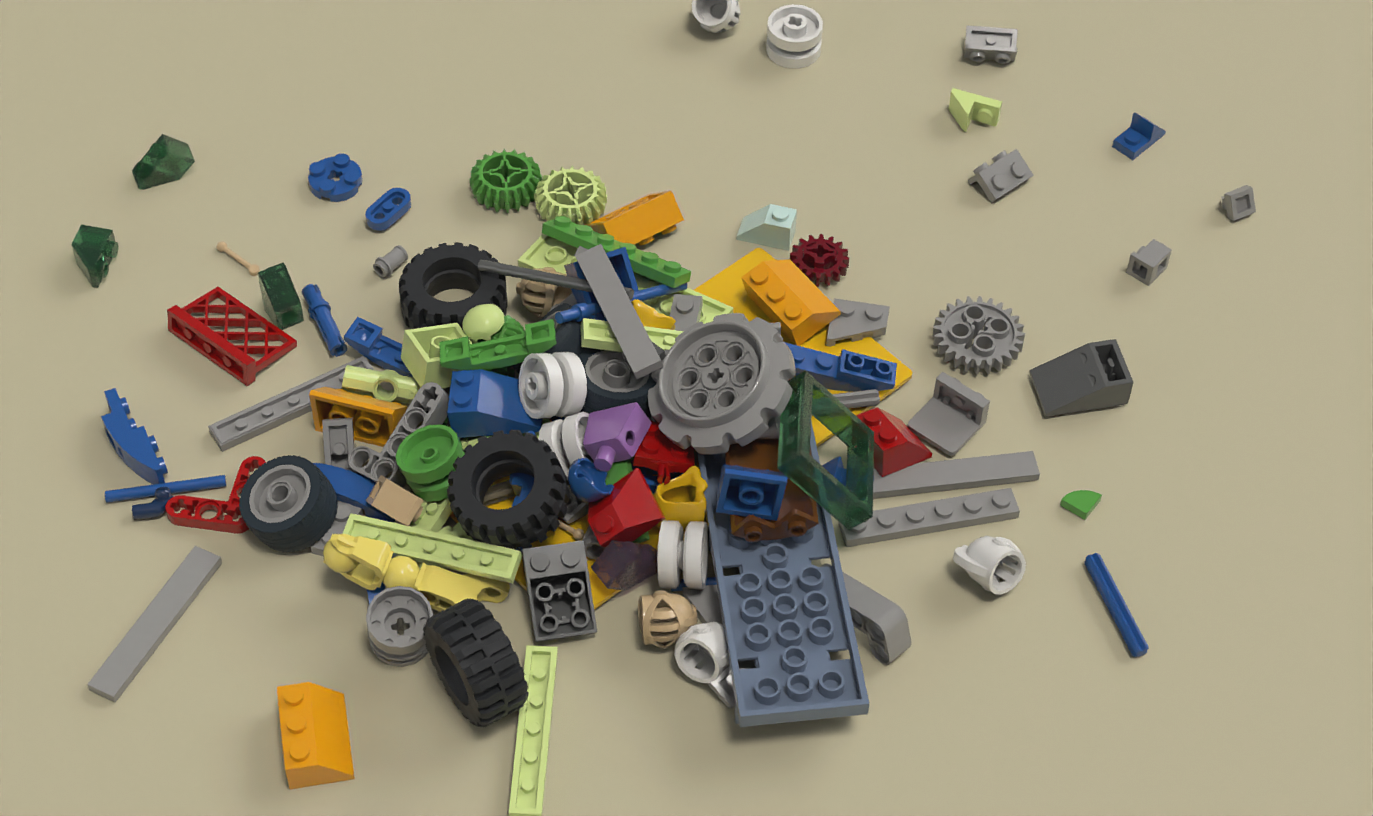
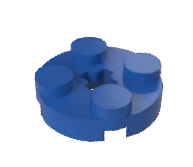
M344 153L322 159L309 166L308 181L310 190L314 196L321 200L322 197L330 198V202L348 200L358 193V187L363 182L359 165L350 160L349 156ZM339 177L340 180L335 181L334 179H331V178Z

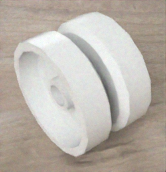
M791 4L774 10L768 17L766 52L769 58L777 65L793 69L808 67L815 63L821 53L823 30L821 16L815 10L803 5Z
M531 353L525 357L519 373V394L524 410L531 418L568 417L580 413L586 399L587 379L583 364L575 353Z
M586 412L568 416L565 420L558 419L543 424L539 430L538 440H544L550 446L552 452H555L567 478L571 464L577 459L587 458L594 463V460L583 446L589 414Z
M662 521L657 549L658 581L661 588L676 589L681 582L683 572L684 583L688 589L704 590L708 571L709 549L706 522L690 521L686 527L685 536H683V528L679 521Z

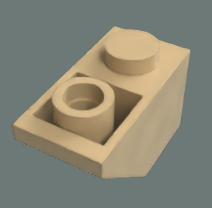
M380 475L366 499V502L406 526H409L411 522H416L423 510L421 504L424 500Z

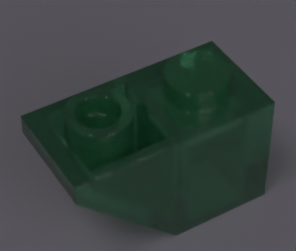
M162 134L151 145L143 158L136 163L132 173L138 188L145 190L180 180L195 160L188 143Z
M81 225L71 246L79 268L91 286L98 288L102 279L108 275L109 265L112 258L117 256L119 245L115 241L113 230Z
M284 262L258 272L264 309L273 324L279 329L284 330L303 322L301 302Z

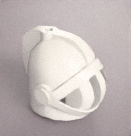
M738 0L692 1V12L701 23V27L713 33L724 32L732 29L740 21L739 16L741 13Z
M980 537L970 543L969 546L963 545L956 548L953 555L955 563L963 567L968 575L982 585L985 590L991 591L994 594L1001 595L1013 589L1021 581L1026 569V561L1019 548L1010 539L1003 537Z
M717 622L697 624L691 626L678 638L674 650L675 659L678 667L692 680L700 683H710L716 680L723 670L730 665L725 631L722 624Z

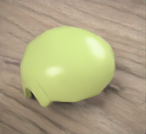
M494 304L475 306L466 313L463 319V332L468 336L472 344L478 343L479 339L489 341L491 336L503 326L504 313Z

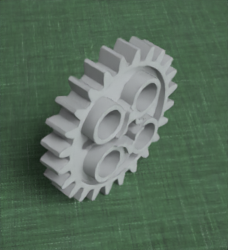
M968 296L966 303L956 299L955 306L948 303L946 311H939V317L935 318L933 326V345L938 346V354L945 353V362L954 360V368L962 364L964 365V372H967L972 367L976 374H979L980 368H984L990 374L991 367L1001 371L1002 364L1009 367L1011 366L1012 359H1018L1019 352H1022L1024 343V325L1018 324L1019 316H1011V308L1002 309V302L995 306L992 305V298L985 303L982 301L981 296H978L977 302H973Z

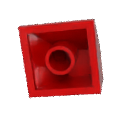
M639 468L634 469L614 483V489L609 496L598 502L589 503L588 522L600 546L618 552L666 519Z

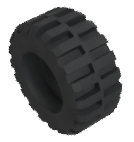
M454 242V245L442 243L437 248H432L431 246L425 249L421 255L418 253L411 259V263L404 267L403 274L399 279L401 311L406 326L410 329L458 323L463 330L462 323L466 313L473 307L481 304H494L506 316V308L508 307L506 276L478 269V263L481 259L498 262V260L494 257L492 258V255L484 249L479 251L477 246L471 244L463 246V243ZM449 289H464L474 293L464 300L454 302L433 298L438 293Z
M503 430L493 432L494 436L486 438L484 435L477 439L478 443L473 447L469 444L463 450L465 455L462 458L457 457L453 463L455 472L451 471L449 473L447 481L450 485L447 489V497L451 503L450 507L465 533L471 536L474 541L515 550L516 547L521 546L523 549L532 548L531 543L537 540L541 543L547 539L546 533L550 530L554 532L559 527L558 518L565 517L568 509L565 503L570 500L566 474L555 452H552L550 446L544 440H538L536 435L528 432L523 436L520 430H510L509 434H504ZM511 473H524L534 477V484L530 493L516 506L499 510L483 505L488 488L500 477Z
M464 599L428 618L423 627V637L426 641L425 645L430 654L431 662L435 666L437 675L445 686L446 692L454 701L455 706L460 709L466 719H469L472 725L487 727L524 706L529 692L527 691L528 685L524 678L523 668L520 666L519 658L516 652H514L508 636L505 635L499 622L494 619L493 614L489 609L485 608L483 603L478 602L476 599Z

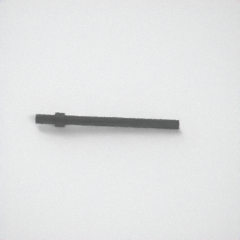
M482 259L478 263L480 271L593 293L585 279ZM624 287L629 299L632 300L634 290Z

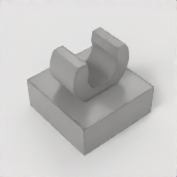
M1245 185L1227 192L1221 197L1222 207L1226 209L1227 218L1235 221L1256 212L1253 187Z

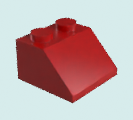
M876 407L852 417L851 443L882 477L932 458V452L906 424L888 412Z

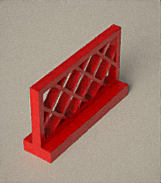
M218 286L183 308L174 305L167 309L168 331L246 386L256 381L257 372L297 347V340ZM219 298L226 305H209V303ZM205 313V318H195L190 314ZM208 313H225V318H208ZM229 313H241L245 316V319L228 317ZM208 326H225L224 332H217ZM228 327H245V332H228ZM248 327H261L265 332H248ZM228 340L245 341L244 345H233ZM248 340L265 341V346H248ZM268 341H281L284 344L281 346H268ZM247 354H265V356L255 362V359Z

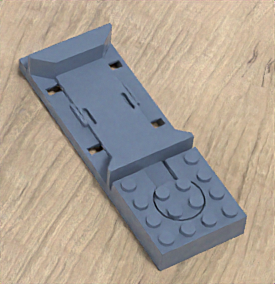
M806 405L819 524L809 529L803 536L748 542L745 538L732 535L730 514L716 512L718 483L722 465H726L725 453L699 454L694 449L695 466L700 469L702 478L708 484L707 489L703 492L707 501L704 522L707 523L708 550L712 553L735 694L734 720L735 724H739L740 727L866 715L869 711V699L808 405ZM830 558L831 566L818 567L812 565L811 560ZM739 567L740 575H723L722 568ZM849 650L850 659L831 661L829 652ZM755 660L756 668L739 670L738 661Z

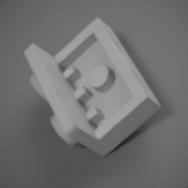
M967 25L964 58H970L972 61L990 59L998 63L1015 61L1018 29Z
M1017 149L1009 154L1004 150L992 158L994 163L990 166L985 162L974 169L975 176L970 178L968 182L971 185L977 181L992 203L1032 177L1033 173Z

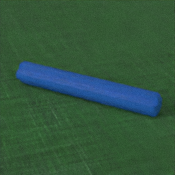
M1098 553L1089 554L1086 556L1084 564L1132 656H1144L1147 654L1149 646L1101 555Z

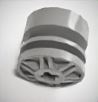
M404 586L387 588L377 594L368 606L366 623L371 650L379 660L388 665L399 667L413 665L428 654L425 645L426 641L423 637V627L428 618L433 616L430 602L421 592ZM403 629L404 635H398V630Z

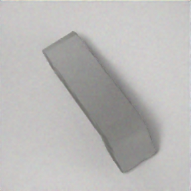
M429 382L424 384L415 395L382 451L378 453L369 447L357 446L349 453V466L357 474L367 477L375 483L380 475L386 477L389 472L393 471L392 475L387 479L404 487L407 481L396 461L398 447L408 435L417 429L428 425L443 424L448 415L449 395L437 383ZM424 421L423 424H422L419 428L416 429V426H417L420 422ZM369 459L368 464L362 467L363 463Z
M825 563L821 567L831 566V564ZM843 572L853 626L868 635L871 652L882 664L888 665L912 645L907 617L896 603Z

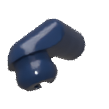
M159 487L155 492L156 498L151 503L132 505L133 519L161 516L166 511V503L173 497L171 489Z

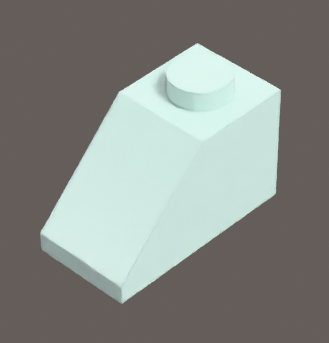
M769 204L743 217L736 240L789 251L796 230L797 209Z

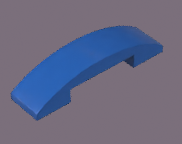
M357 317L344 335L343 340L357 352L382 368L394 370L399 375L413 377L401 360L402 344L382 335L383 328Z
M313 463L332 484L337 500L364 509L366 517L393 523L396 521L366 502L367 497L376 484L374 481L340 467Z

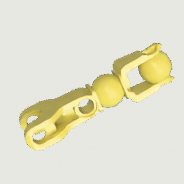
M332 534L331 539L325 544L323 550V562L330 569L341 573L345 578L368 590L380 588L382 581L386 588L395 586L411 587L426 597L432 609L440 612L464 599L499 603L508 596L510 591V584L504 581L473 574L461 575L437 566L426 565V563H423L420 569L417 562L410 557L399 555L392 558L394 551L391 550L390 544L361 536L353 537L347 534Z

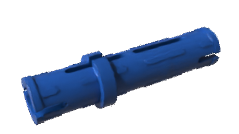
M309 284L302 289V295L308 304V313L316 321L330 355H335L336 357L343 355L348 348L331 315L329 303L323 299L318 285Z

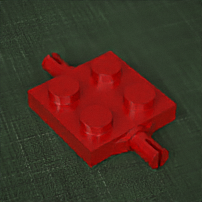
M651 421L650 428L633 456V466L646 467L657 471L658 483L662 484L664 478V485L670 482V473H685L690 467L694 466V448L691 445L687 449H682L673 444L659 429V423Z

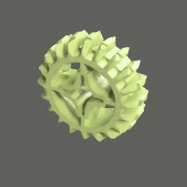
M561 166L558 172L551 169L550 175H543L542 181L538 182L536 193L534 194L536 209L540 213L542 220L550 221L557 216H565L570 218L571 222L578 225L589 224L592 220L599 219L600 215L604 214L607 203L606 187L602 183L600 176H595L593 171L585 172L583 167L576 170L571 166L570 169L565 170Z

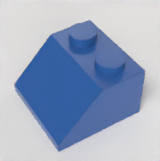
M723 464L718 483L716 512L740 516L754 515L761 519L777 521L787 484V476L781 472Z

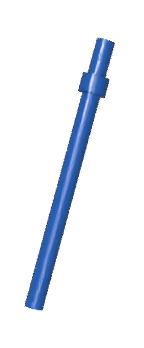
M685 283L676 288L662 284L635 291L633 299L630 301L635 299L646 301L687 289L688 284ZM583 302L573 305L571 309L557 312L555 320L559 324L572 320L580 322L583 318L589 319L591 315L602 313L603 311L598 302L591 304Z

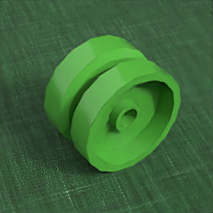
M441 424L428 425L417 429L403 440L398 447L396 461L401 473L406 478L407 484L415 495L427 502L441 501L448 498L447 489L450 485L447 481L449 473L451 471L455 472L453 463L457 457L462 458L465 454L457 433L451 427Z

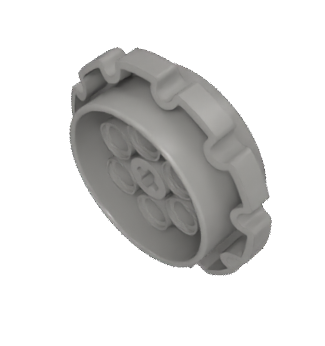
M729 313L715 316L713 322L705 324L698 322L675 338L676 342L670 350H665L666 356L662 360L664 367L653 371L651 375L652 379L657 383L648 390L649 409L652 417L659 423V429L673 444L682 449H687L692 445L699 454H720L727 452L731 444L738 443L740 446H745L769 429L767 424L772 417L781 416L793 392L787 381L795 376V361L790 348L783 342V337L770 323L759 317L749 322L744 314Z

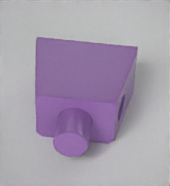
M637 402L590 413L583 446L594 460V466L598 470L609 471L613 462L631 459L650 428L651 421Z

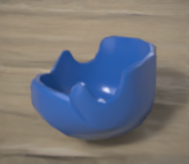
M587 458L577 459L568 470L567 479L570 490L583 502H598L609 496L614 489L612 484L606 485L605 483L607 473L597 470L594 463Z

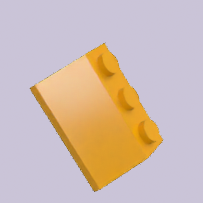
M670 190L650 193L586 225L600 234L612 235L615 240L622 243H639L641 246L653 241V235L659 232L663 235L677 229L676 224L683 221L684 218L673 192Z
M790 259L762 261L741 277L747 295L774 323H781V331L797 346L803 344L841 315V311Z
M321 387L313 389L309 393L315 431L323 432V419L353 418L354 440L381 447L385 446L407 409V406L397 402H388L368 395L363 396L350 393L343 389Z
M311 682L278 686L277 696L284 765L289 789L355 779L344 693Z

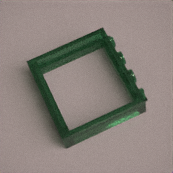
M805 370L787 381L793 392L780 417L778 469L850 530L873 517L874 432ZM812 415L847 445L846 486L810 456Z

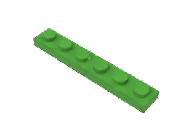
M557 216L550 221L544 222L542 225L543 234L576 248L581 246L591 249L601 244L607 253L626 247L633 272L669 287L676 288L690 281L691 271L681 267V264L663 260L655 253L639 250L634 244L617 241L612 235L595 232L590 226L578 225L571 222V219L568 217Z

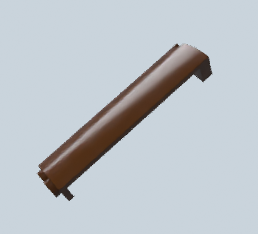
M792 377L787 381L793 392L783 411L789 415L792 428L791 435L785 436L783 440L755 439L745 446H740L738 443L731 444L729 450L725 452L726 465L784 473L787 476V484L777 521L761 519L754 515L740 516L730 514L732 535L745 538L748 542L803 536L809 529L819 524L804 382L796 377Z

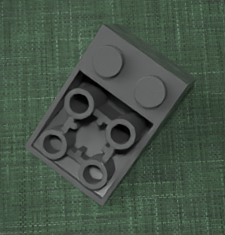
M1116 339L1087 343L1029 371L1045 416L1126 405L1129 402L1134 383Z
M584 540L522 549V562L535 641L597 633Z

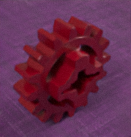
M820 234L818 239H815L812 235H809L808 241L802 238L799 239V245H793L792 252H790V260L811 281L815 282L816 287H819L820 282L830 286L832 279L839 282L840 275L846 276L847 268H849L850 257H848V249H842L843 243L841 241L834 243V237L832 236L828 240L824 239L823 234Z

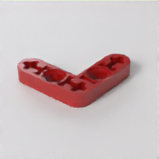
M251 456L242 461L228 501L184 495L172 497L168 500L165 507L169 521L177 526L235 534L248 531L249 528L242 517L238 521H234L238 516H242L239 506L240 497L238 496L242 492L247 479L250 478V472L266 463L265 460L258 456ZM207 510L217 512L216 516L211 519L201 517Z

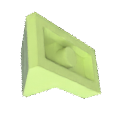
M952 88L948 110L961 129L966 132L971 120L996 127L1000 119L1002 101Z

